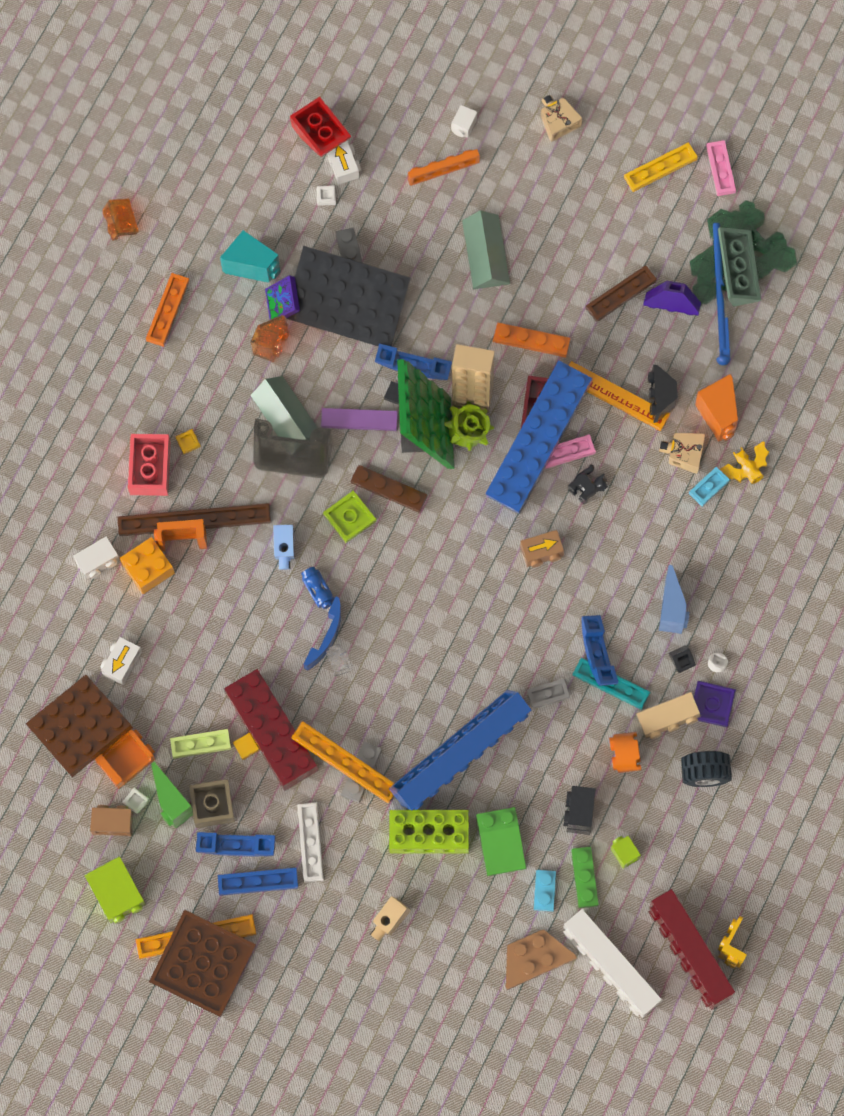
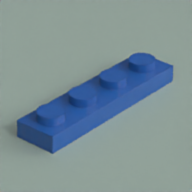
M297 868L218 875L219 896L298 889Z

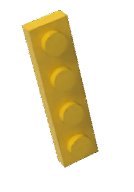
M688 142L624 174V179L632 192H635L696 161L698 157Z

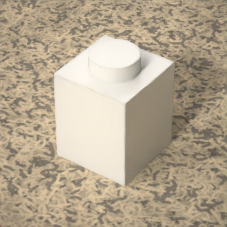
M460 105L451 123L452 132L457 136L468 138L477 121V111Z

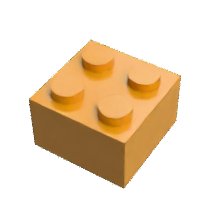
M152 537L120 557L122 566L142 594H145L175 574L172 565Z

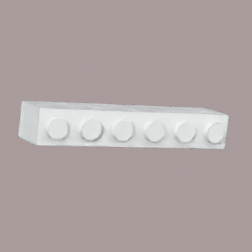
M583 909L564 924L563 928L565 930L563 932L567 938L575 940L578 944L577 949L584 956L586 954L589 956L591 965L597 971L600 969L603 972L604 980L610 986L614 985L618 991L616 993L623 1001L627 1000L631 1004L630 1009L636 1016L640 1015L644 1018L661 1003L662 999Z

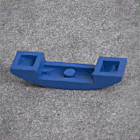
M379 344L375 358L376 363L398 371L397 360L404 359L409 361L416 369H420L429 379L448 380L452 361L435 357L434 359L397 351L395 347Z
M337 596L328 612L329 619L333 621L319 650L311 647L303 664L305 670H310L325 657L337 637L341 622L340 598Z
M601 615L582 616V634L585 651L596 682L599 686L618 684L615 667L610 664L603 638L605 630Z
M197 832L196 852L243 857L274 856L276 836L218 835L217 833Z

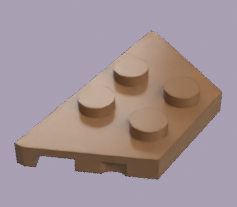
M544 929L507 945L506 990L574 961L577 957Z

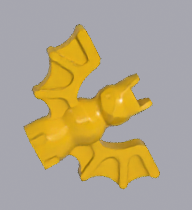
M764 441L754 447L756 454L754 461L749 459V455L745 453L742 447L739 453L733 452L737 462L742 465V469H736L727 464L719 470L729 479H736L739 483L746 477H748L752 484L759 482L764 477L759 469L763 466L767 467L766 457L769 455Z

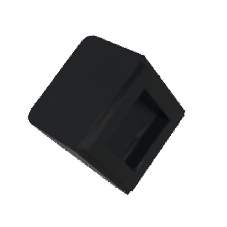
M682 646L668 653L678 673L696 666L691 651L687 646Z

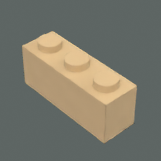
M691 692L636 713L646 739L649 737L650 739H655L667 730L669 732L675 731L680 728V725L685 723L687 725L693 724L698 721L697 718L701 717Z

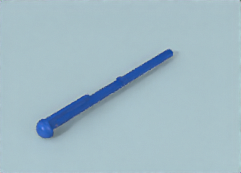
M714 223L713 239L720 354L716 361L719 365L726 366L731 361L728 317L725 318L724 296L722 292V286H725L723 282L722 254L718 233L720 223Z

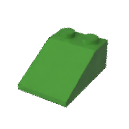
M153 762L151 763L160 807L163 811L160 814L169 827L173 825L177 829L193 816L192 807L158 765Z
M515 807L476 814L487 876L526 869Z

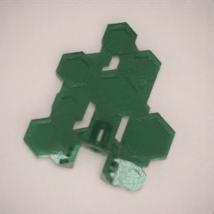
M745 200L739 205V211L729 212L720 209L707 219L709 237L713 239L714 223H720L722 228L751 230L754 251L764 254L761 257L755 256L758 281L767 276L773 269L786 273L797 265L795 249L788 247L783 233L777 231L765 240L756 230L764 224V212L756 209L753 202ZM714 240L712 241V246L690 261L691 275L698 277L697 284L692 288L693 293L705 305L716 298V283L712 282V279L715 278ZM722 260L723 277H725L724 267H723V260ZM723 279L725 286H722V290L727 292L726 281Z

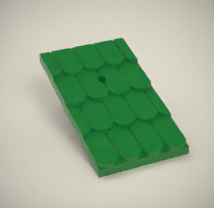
M404 359L397 360L402 453L426 452L447 469H455L453 460L454 447L449 436V429L445 426V422H449L452 418L450 395L443 388H439L433 380L430 381L420 369H416L409 361Z

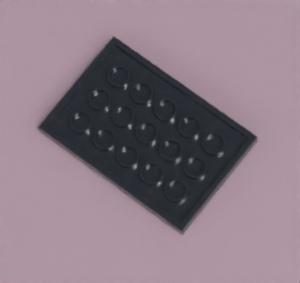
M303 246L295 274L300 311L286 319L371 345L379 346V344L392 347L411 277Z

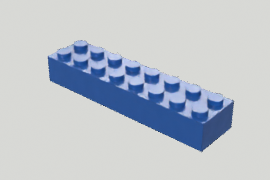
M558 360L486 491V497L518 514L521 513L592 383L591 377Z
M506 690L393 784L389 790L402 807L409 810L419 809L427 797L436 795L439 792V787L443 784H449L457 772L466 770L469 767L468 763L473 759L477 760L480 758L488 746L493 747L499 742L498 738L503 734L507 735L514 729L513 726L518 721L522 722L528 718V713L532 711L518 692Z

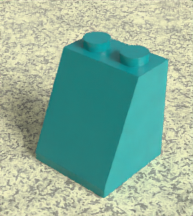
M244 230L241 231L220 257L222 271L229 275L269 283L272 279H276L281 272L278 254Z

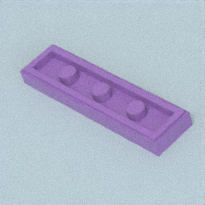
M322 408L321 428L397 431L398 411Z

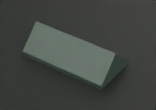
M480 210L463 219L462 224L473 290L509 285L510 279L499 215Z
M718 228L727 294L730 303L735 307L761 301L751 230Z
M283 376L265 379L251 394L252 399L291 456L323 437Z

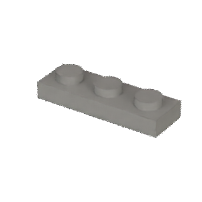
M363 742L357 758L374 769L382 749ZM348 777L341 796L359 803L365 788Z

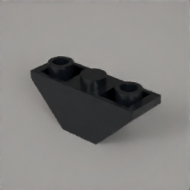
M653 364L652 371L648 372V383H651L649 399H652L650 415H653V423H657L675 408L678 391L677 381L661 367Z

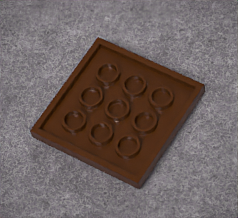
M84 675L25 723L71 777H74L133 728L87 675Z
M184 909L149 982L221 1017L256 944Z

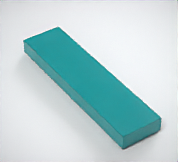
M582 657L572 676L640 710L643 709L651 693L618 675V684L599 686L592 674L588 660Z

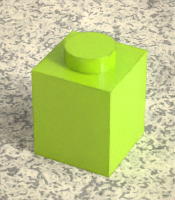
M620 836L612 842L611 851L623 869L640 859L641 855L629 836L625 838Z

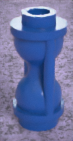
M313 566L301 573L302 580L317 607L323 609L331 607L335 598L319 570H316Z

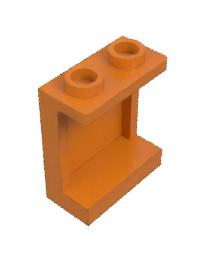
M203 519L157 523V529H154V539L162 552H165V541L197 539L199 549H207V535Z
M136 729L128 731L94 759L118 789L155 760L153 755L155 751L148 743L144 745L141 741L143 737Z

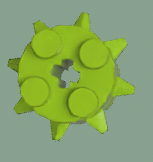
M467 402L460 409L453 406L450 408L453 417L449 422H445V426L449 429L452 444L466 447L468 451H471L472 447L479 443L486 446L489 444L486 434L495 427L490 425L489 416L486 415L488 411L486 408L480 410L479 406L472 405L470 402Z

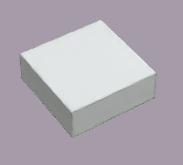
M335 185L317 186L318 206L336 205Z
M134 787L122 804L128 806L136 815H139L150 799Z

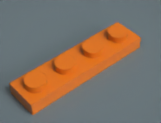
M477 149L466 150L460 155H451L445 158V160L433 161L421 168L415 167L408 172L409 184L412 186L480 163L479 152Z
M171 273L146 336L147 342L164 347L189 284V278Z
M497 322L493 342L566 358L570 338Z

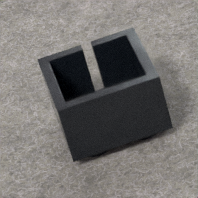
M572 786L571 791H567L565 807H569V811L565 810L563 826L567 827V833L590 835L596 788Z

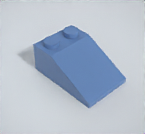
M669 565L666 574L659 631L682 634L683 628H687L690 612L686 611L687 604L673 565Z

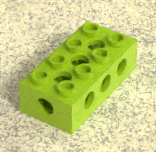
M389 810L390 854H469V810ZM408 828H411L415 831L412 835H406L404 833V831ZM430 828L434 830V833L426 835L424 831ZM450 828L454 833L446 835L444 830Z

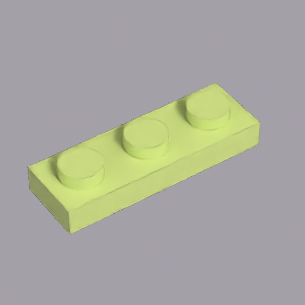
M228 729L170 738L173 759L231 750Z

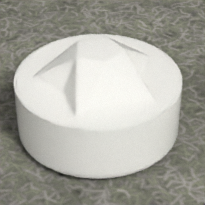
M721 653L711 654L708 660L709 668L715 672H723L728 664L727 657Z

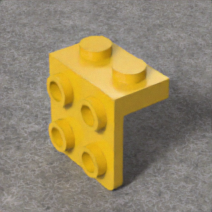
M739 916L738 920L733 919L726 932L730 934L729 937L724 936L717 949L720 951L718 957L725 960L724 963L734 969L735 967H741L747 955L729 945L743 919L741 916Z

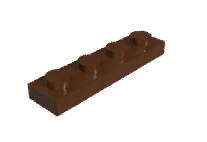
M645 265L587 304L586 310L598 322L656 283L657 278Z
M359 464L350 481L351 484L420 513L428 497L426 493Z

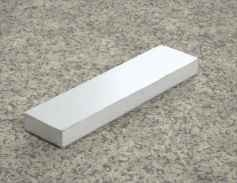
M317 802L297 804L304 883L324 881Z

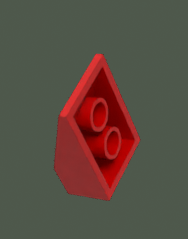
M321 97L316 98L290 115L292 128L320 157L351 138V135Z

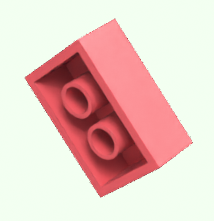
M131 434L128 477L130 495L168 496L171 449L169 434Z

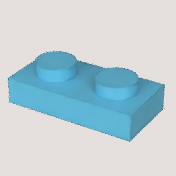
M715 467L689 491V495L703 507L730 479Z
M536 870L534 910L554 911L556 871Z

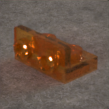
M108 200L103 208V217L106 218L107 230L109 235H111L112 241H116L119 236L136 235L139 230L130 200Z

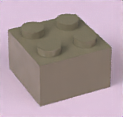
M228 779L189 785L196 828L235 822Z

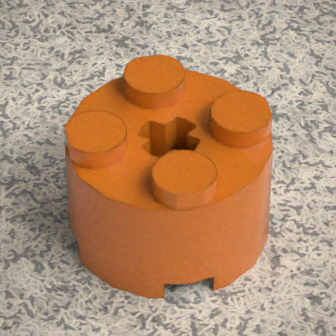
M637 731L613 734V737L609 738L611 751H615V757H612L614 771L617 770L618 773L641 770V765H637L638 762H641L639 744L637 740H634V737H637Z

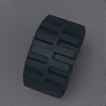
M700 751L687 754L681 758L682 781L688 786L713 787L726 784L732 780L731 758L727 753Z

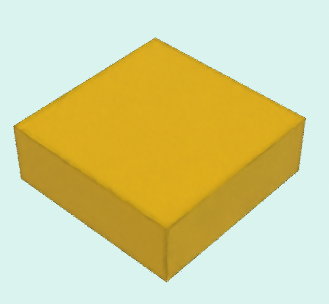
M193 429L175 436L183 454L201 447Z
M250 733L233 742L242 760L259 751Z

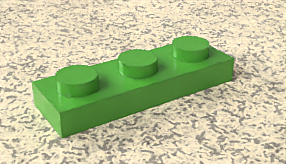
M591 847L571 849L578 909L597 907L598 897Z

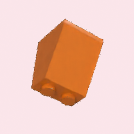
M729 374L698 391L695 406L718 442L723 439L726 441L732 438L738 422L733 378Z

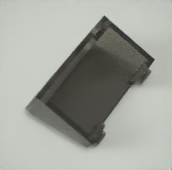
M255 419L253 462L257 469L313 478H322L328 473L333 446L331 429H314L310 435V441L272 436L273 427L271 423L266 420Z

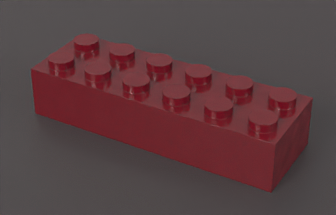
M258 669L224 688L226 696L251 734L284 791L318 772L317 765L308 750L291 738L295 733V729Z
M670 889L651 900L648 913L654 922L657 920L660 925L659 931L664 939L668 938L671 944L669 948L674 956L678 955L681 962L679 964L685 973L688 972L691 976L690 982L695 990L699 989L702 994L700 998L706 1008L710 1007L712 1011L732 999L735 994L734 989L674 891Z

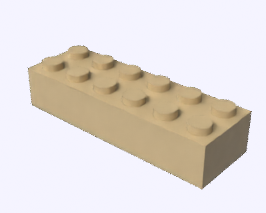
M456 344L452 362V406L460 409L467 402H470L472 405L479 406L480 410L486 408L487 412H489L494 386L495 351Z

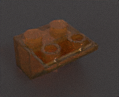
M281 315L257 326L251 339L254 356L273 363L276 357H280L282 342L286 341L289 336L286 316Z

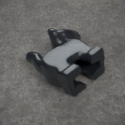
M592 464L579 473L574 481L568 485L569 492L574 496L578 490L582 492L579 496V501L584 505L597 492L608 490V480L605 478L604 473L598 476L594 482L588 477L595 468Z

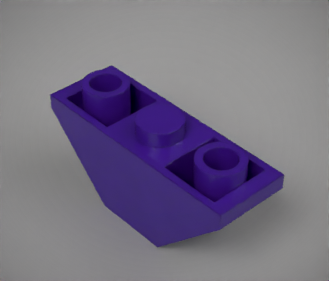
M667 280L646 292L643 306L699 316L701 302L686 284Z

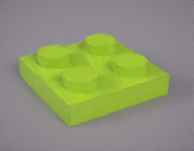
M354 490L323 512L325 518L345 543L376 522V518Z

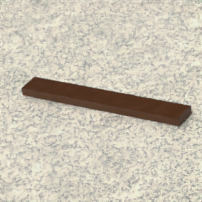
M269 503L117 516L119 537L154 534V529H157V523L203 519L206 529L271 523Z

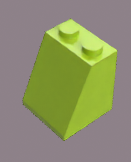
M120 856L84 875L110 923L114 922L117 924L123 921L129 913H138L143 909L142 906L146 905Z

